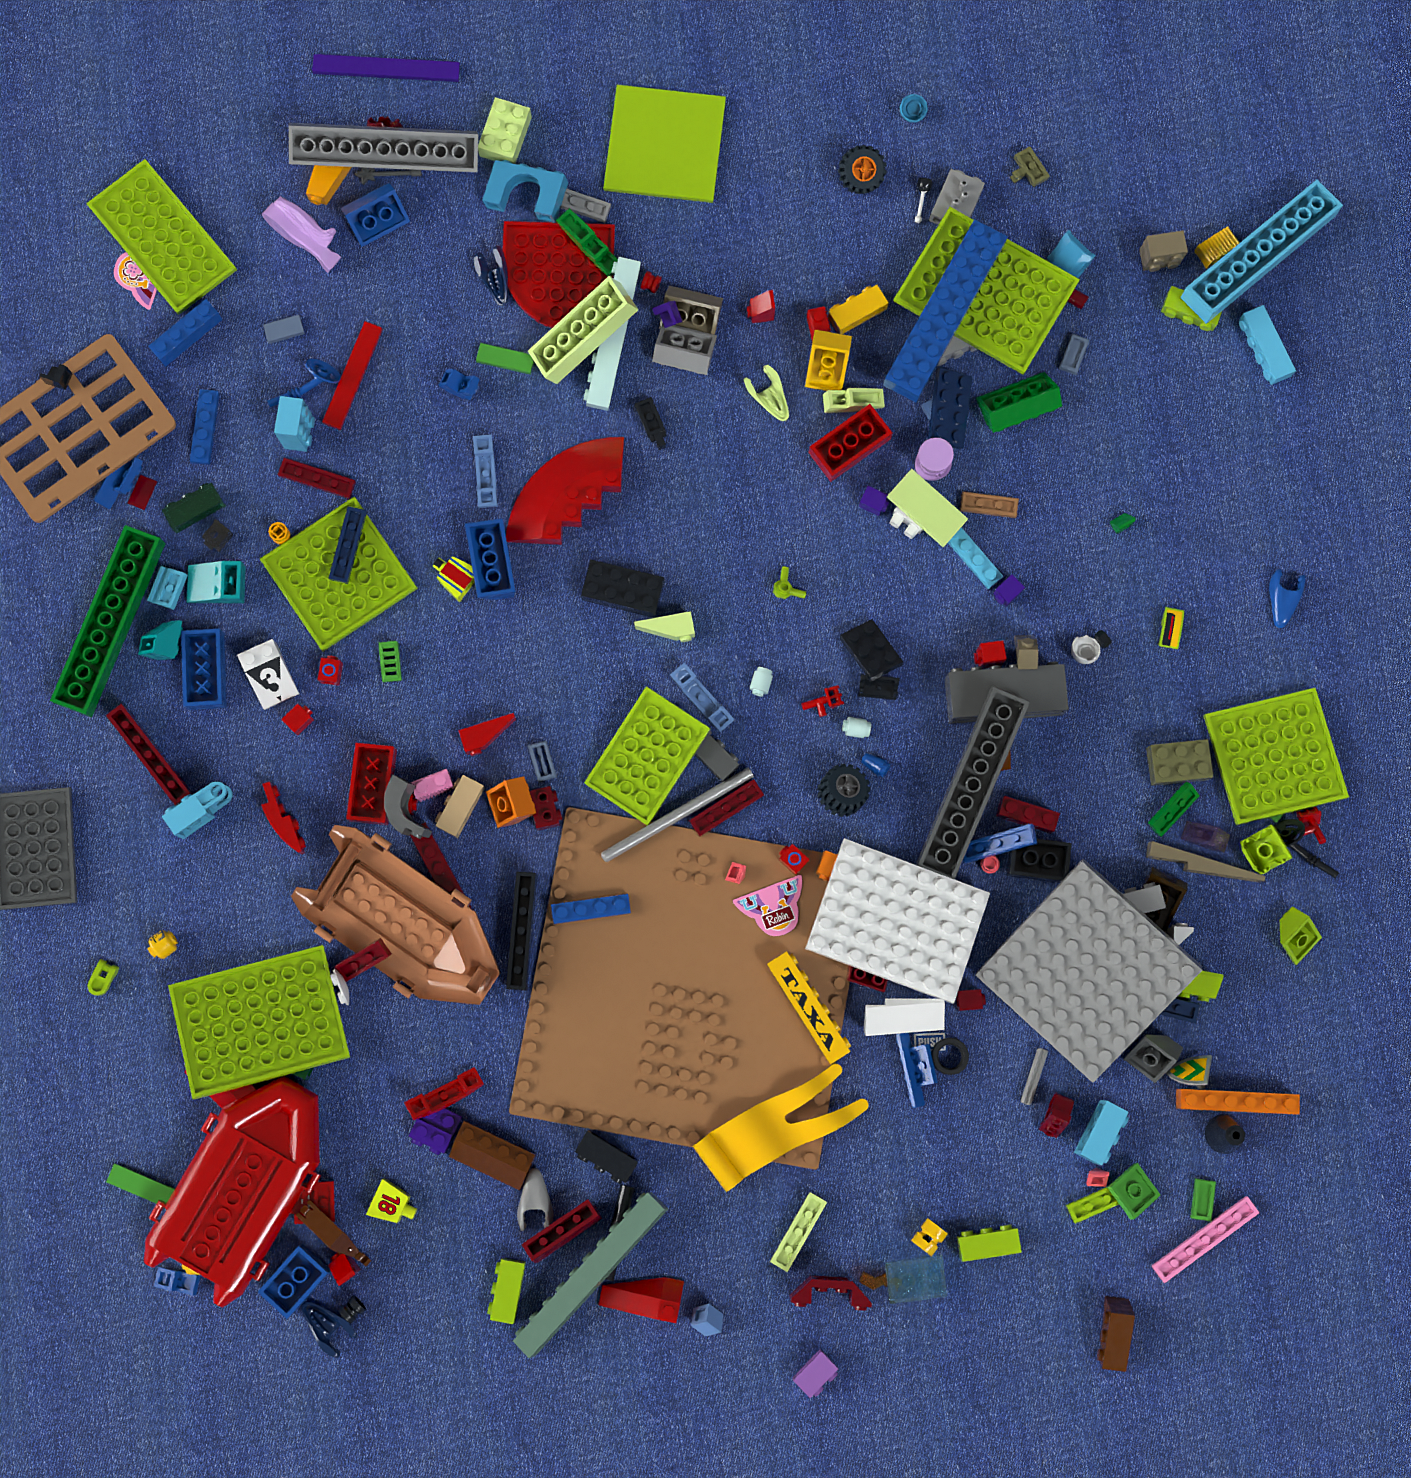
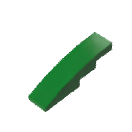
M569 208L556 222L583 253L607 277H611L615 274L612 273L614 261L618 262V259L595 235V232Z

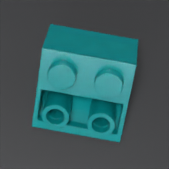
M182 621L164 622L143 635L138 655L156 660L174 659L179 650L177 644L181 631H183Z

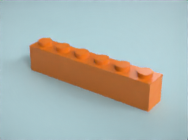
M1176 1089V1109L1300 1115V1095Z

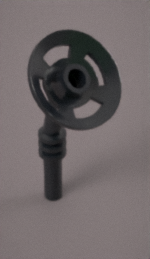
M1287 819L1274 825L1277 831H1281L1279 835L1285 845L1297 852L1305 859L1306 863L1309 862V865L1313 864L1312 867L1321 869L1333 878L1338 876V871L1322 862L1320 857L1313 856L1312 852L1308 853L1297 843L1305 834L1303 822L1297 819Z

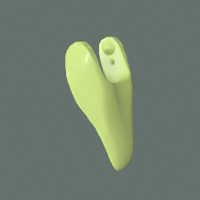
M765 365L763 366V371L771 380L770 387L760 393H756L751 380L747 377L744 378L745 386L751 396L770 414L780 421H785L789 418V410L779 375L771 366Z

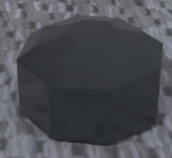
M1099 630L1093 635L1102 649L1107 648L1112 642L1103 630Z

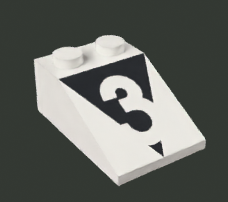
M273 639L237 655L264 710L299 695L279 647Z

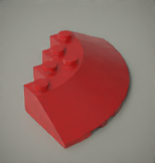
M608 437L583 442L566 449L546 462L529 479L516 499L507 525L506 541L562 545L563 526L582 527L583 509L602 510L603 492H621L624 437Z

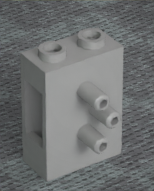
M951 169L932 210L929 221L939 225L949 207L971 218L985 183L977 177H970L960 170Z

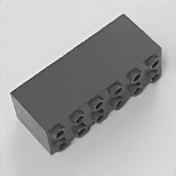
M1057 661L1048 662L1047 665L1042 666L1038 663V669H1018L1017 664L1009 665V668L991 666L990 669L982 670V667L970 668L971 671H963L962 668L952 669L945 677L949 724L976 722L991 685L1030 702L1023 719L1063 716L1069 710L1065 666Z

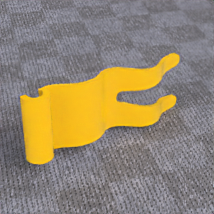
M833 1064L810 1081L765 1100L711 1131L692 1147L727 1192L745 1177L788 1151L830 1134L848 1124L866 1111L869 1104L867 1100L859 1099L841 1109L816 1118L792 1124L786 1122L785 1116L811 1100L842 1073V1067L839 1064Z

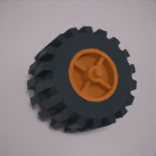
M861 145L850 149L842 156V160L839 162L840 168L838 169V173H840L839 180L843 182L845 188L849 189L848 191L855 192V194H866L877 189L884 181V175L887 173L885 167L887 165L883 161L884 156L879 154V150H874L872 146Z

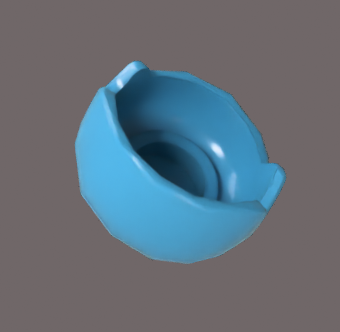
M910 94L904 97L899 107L903 119L910 123L919 122L926 116L928 111L926 100L917 94Z

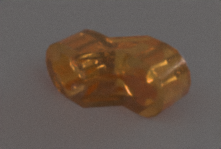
M863 1271L858 1282L872 1290L884 1285L896 1291L901 1281L887 1273L875 1277Z

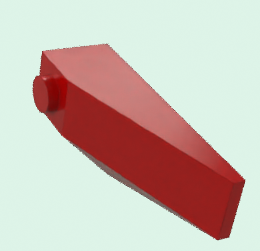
M660 1277L602 1285L599 1306L676 1323L684 1281Z

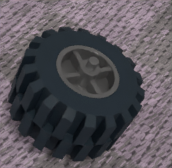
M846 764L836 765L830 769L821 779L817 789L819 790L817 794L818 798H821V805L824 804L826 806L824 809L826 811L831 810L833 815L838 813L839 817L844 815L847 817L852 813H856L869 798L870 787L867 786L869 780H865V773L861 774L859 772L860 769L858 767L854 769L851 764L847 767Z

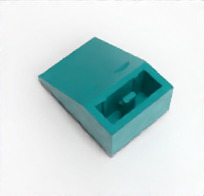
M218 561L188 565L187 603H244L246 566L241 561Z

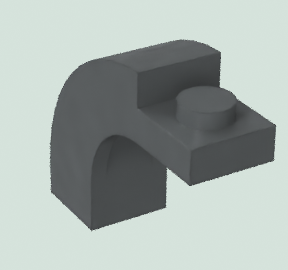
M392 775L384 796V807L389 822L401 834L408 836L411 834L419 839L421 837L429 838L432 831L413 820L408 810V802L416 786L399 776Z

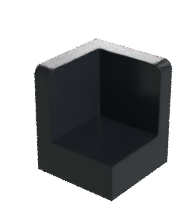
M59 364L58 368L51 366L48 375L40 373L39 377L45 384L66 390L73 373L67 366Z

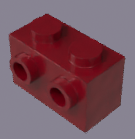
M551 786L529 791L535 805L536 813L533 816L537 831L560 826L559 821L563 819L560 809H556L555 802L558 801L556 790L552 791Z

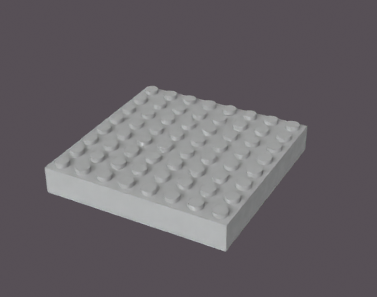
M1082 859L979 968L976 976L1094 1083L1202 971V965L1087 861Z

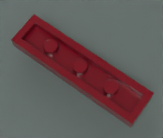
M283 458L278 472V476L347 499L351 498L356 481L287 458Z
M753 779L690 819L689 822L698 836L701 837L764 797V794Z

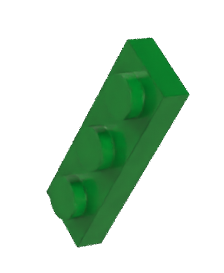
M1186 781L1151 818L1148 824L1158 836L1162 837L1200 795L1192 784Z

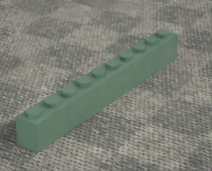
M644 1192L636 1200L637 1205L633 1209L630 1207L623 1214L624 1219L620 1223L616 1222L609 1231L611 1233L607 1238L603 1237L596 1244L598 1248L593 1253L589 1252L582 1261L584 1263L579 1268L575 1267L570 1272L568 1281L566 1283L563 1281L555 1289L557 1293L553 1297L549 1296L542 1303L544 1307L539 1312L536 1311L528 1319L530 1321L526 1327L522 1326L515 1333L517 1337L513 1342L528 1358L535 1357L668 1211L669 1208L652 1192H647V1194Z

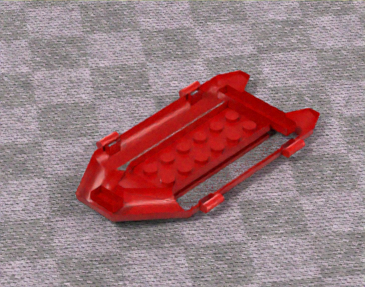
M282 1076L224 1106L218 1116L210 1112L200 1129L207 1135L167 1203L158 1200L148 1217L155 1223L145 1239L144 1263L154 1268L170 1257L214 1282L213 1302L219 1307H225L243 1295L252 1278L257 1281L261 1280L270 1264L264 1260L265 1255L303 1190L311 1193L321 1177L319 1173L315 1172L320 1163L318 1095L286 1076ZM217 1120L218 1124L214 1131H209L214 1121ZM307 1174H312L309 1182L304 1186L302 1183ZM165 1208L166 1212L162 1219H157L162 1209ZM260 1262L261 1264L255 1274L251 1273L255 1263Z

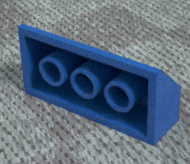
M503 518L465 524L477 598L498 600L514 597L515 586Z

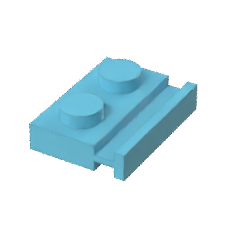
M161 566L147 601L174 610L188 575Z

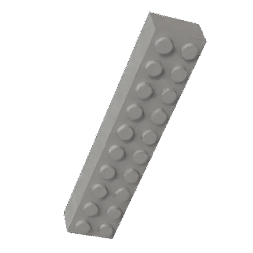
M289 123V164L477 172L478 132Z

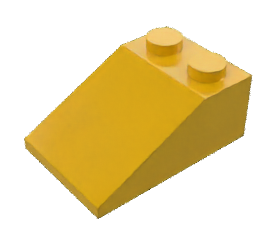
M815 330L805 387L825 391L842 390L852 336Z

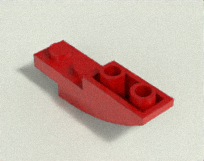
M271 782L262 784L268 802L261 806L270 825L286 844L298 853L304 854L306 843L304 838L299 836V823L296 818L293 819L290 815L284 817V814L287 813L284 804L279 802L278 796H280L277 785L274 786Z

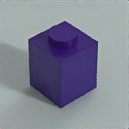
M867 486L859 507L879 516L881 511L885 512L889 505V502L886 501L888 494Z
M1010 575L994 591V598L999 604H1004L1007 607L1023 592L1025 587L1013 575Z

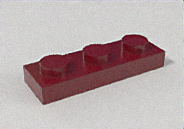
M379 938L336 964L335 969L347 982L388 958L392 953L383 940Z

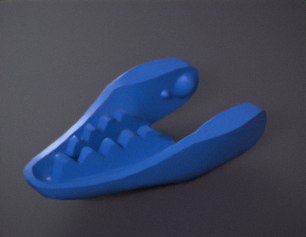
M1277 569L1271 577L1269 593L1273 621L1276 627H1285L1294 614L1304 593L1305 575L1298 577L1297 591L1284 589L1280 585V578L1282 576L1280 569Z

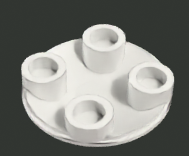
M334 969L330 977L334 986L338 985L340 992L337 993L341 1004L349 1005V989L346 981Z

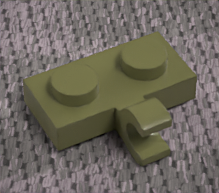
M1030 146L1014 155V160L1020 168L1013 171L1012 176H1010L1013 183L1026 176L1034 188L1049 179L1050 175Z

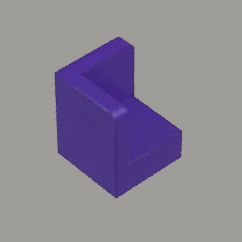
M675 301L652 308L654 315L660 314L665 328L682 322Z

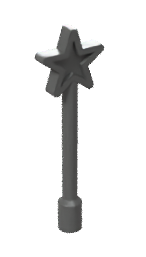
M361 167L362 171L355 173L356 177L362 178V185H365L368 180L375 181V176H422V170L374 172L375 168L367 169L365 167Z

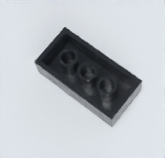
M590 559L581 598L582 601L656 618L665 579L661 576Z

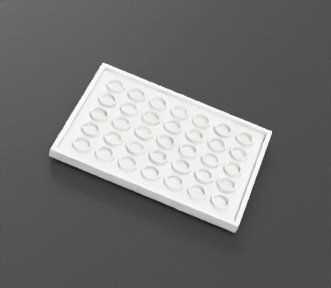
M844 838L805 949L953 1004L990 893Z

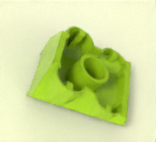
M1273 825L1240 841L1244 855L1253 870L1260 875L1292 859L1290 851Z

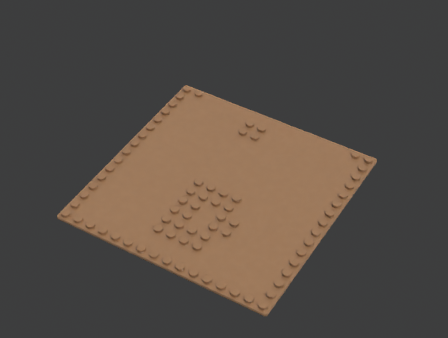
M569 807L565 813L509 1108L510 1114L692 1147L711 1131L765 1100L810 1081L831 1065L836 1064V1061L829 1064L767 963L786 951L789 955L793 953L798 961L796 967L799 971L803 970L809 979L806 981L810 988L814 986L819 994L817 1000L820 1004L824 1003L830 1012L828 1014L831 1021L835 1020L842 1030L850 981H847L848 965L805 949L828 884L827 881L819 878L820 875L816 874L823 852L798 848L810 860L794 875L779 861L781 857L779 852L785 847L783 845L707 832L699 837L694 829L669 826L609 862H605L601 857V853L647 825L638 819ZM732 862L746 866L745 878L740 884L725 880ZM802 876V889L797 901L799 911L798 922L792 931L784 935L770 936L757 925L754 918L745 915L733 903V900L792 877ZM628 894L631 914L559 924L553 923L551 904ZM833 1081L811 1100L785 1116L786 1122L792 1124L828 1114ZM824 1136L800 1145L772 1162L816 1170L819 1167Z

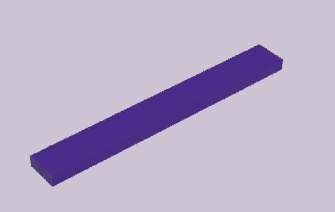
M314 54L312 72L313 74L459 82L460 62Z

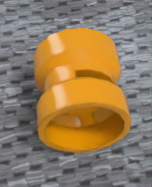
M276 522L269 527V535L276 544L281 545L291 538V533L285 524Z

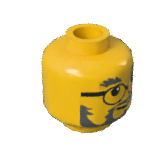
M161 930L149 938L148 943L150 947L147 949L154 958L158 956L160 959H165L177 950L176 944H178V941L171 931Z

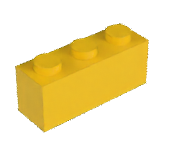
M878 285L868 286L862 290L861 294L857 296L852 295L846 299L845 303L841 305L836 304L831 307L828 319L838 334H844L887 310L888 301Z

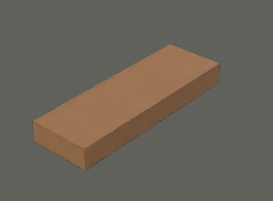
M962 492L960 511L1016 518L1019 498Z

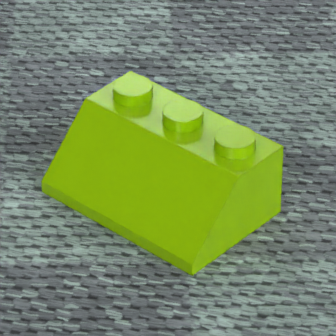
M1201 971L1178 997L1190 999L1191 995L1198 997L1197 1000L1209 1002V999H1216L1224 975Z

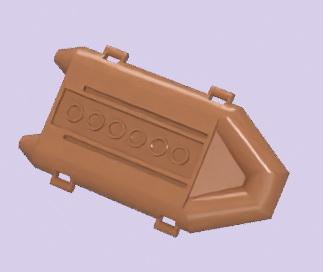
M334 825L329 836L340 854L317 890L296 887L291 895L301 915L317 925L314 932L329 943L335 938L355 953L381 938L392 954L374 965V967L396 981L393 988L408 999L414 994L420 999L480 1005L499 976L500 970L476 911L469 907L472 900L457 889L450 894L389 851L392 843L379 834L375 833L370 838L358 828ZM324 925V926L327 927L329 930H331L333 933L330 934V933H328L326 930H324V929L321 928V927ZM403 981L409 985L411 990L400 984V982Z

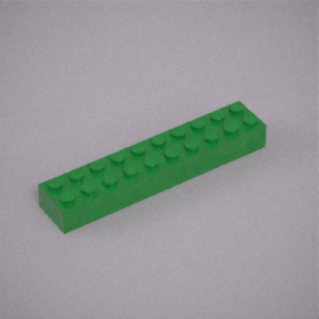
M127 525L124 526L50 699L54 704L92 718L166 544L161 538Z

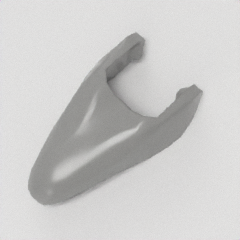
M537 1168L530 1169L523 1186L517 1210V1219L521 1231H524L527 1226L524 1212L530 1209H539L545 1212V1222L543 1224L545 1228L553 1222V1207L543 1176Z

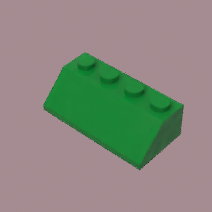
M1045 372L976 397L986 425L993 433L1000 432L1007 427L1018 425L1023 421L1037 418L1041 414L1052 412L1062 407L1060 389Z

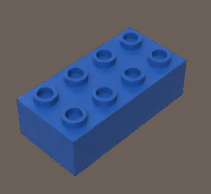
M221 629L181 631L183 707L187 710L227 708L225 633Z

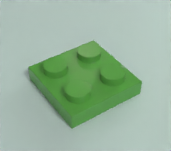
M1138 1163L1132 1164L1107 1187L1130 1220L1138 1217L1160 1196V1193Z

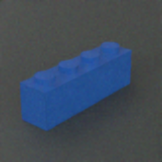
M205 299L148 347L166 367L223 319L217 310Z

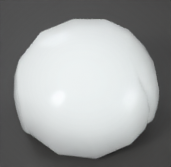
M1088 635L1076 637L1071 645L1073 658L1081 664L1095 662L1101 653L1100 645L1096 639Z

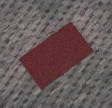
M140 475L127 504L145 510L158 481Z

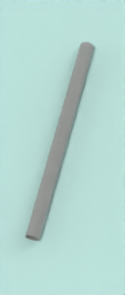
M749 768L742 770L604 850L601 853L602 859L605 862H609L752 779L754 776Z

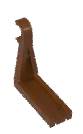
M309 1200L307 1204L313 1211L307 1205H304L300 1210L307 1218L299 1212L296 1216L333 1251L354 1257L364 1266L371 1262L363 1252L356 1248L347 1234L312 1201Z

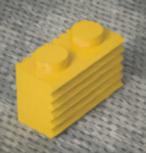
M1227 226L1199 244L1194 252L1205 268L1208 269L1240 242Z

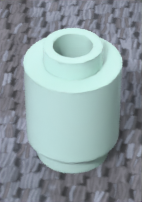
M758 667L757 671H754L749 688L752 690V694L763 697V694H768L773 678L771 670Z
M848 717L847 720L843 721L842 731H845L846 736L869 737L871 722L854 717Z

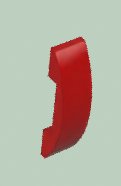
M474 1067L458 1075L457 1079L425 1095L420 1094L405 1101L404 1104L413 1120L420 1119L460 1101L479 1089L484 1083Z

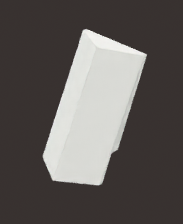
M885 999V1005H866L864 1033L866 1036L944 1030L945 1001L943 999Z

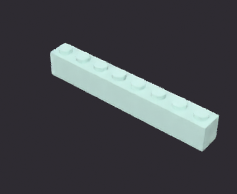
M619 257L618 262L614 261L612 273H615L614 279L622 284L633 301L641 262ZM628 320L599 346L597 353L593 354L592 364H595L594 370L589 372L587 382L591 384L589 390H585L583 399L587 401L586 406L609 410Z

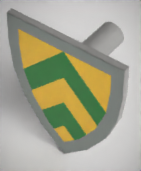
M1212 1055L1195 1056L1175 1063L1166 1074L1179 1083L1197 1085L1198 1089H1204L1205 1085H1208Z

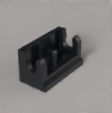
M861 674L858 697L896 700L899 678L881 676L870 682L866 675Z

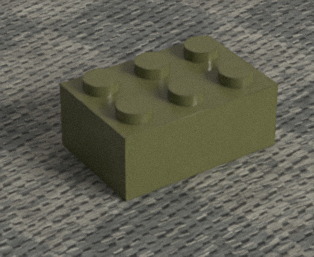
M1208 739L1156 744L1146 748L1151 786L1185 783L1186 781H1206L1213 778Z

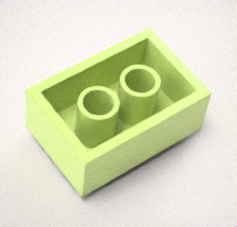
M495 97L478 144L479 156L493 161L507 160L512 164H516L532 118L530 108Z

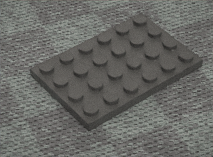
M71 788L0 794V910L78 903Z

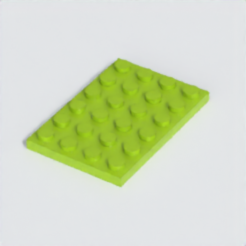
M646 686L584 784L648 826L711 728Z

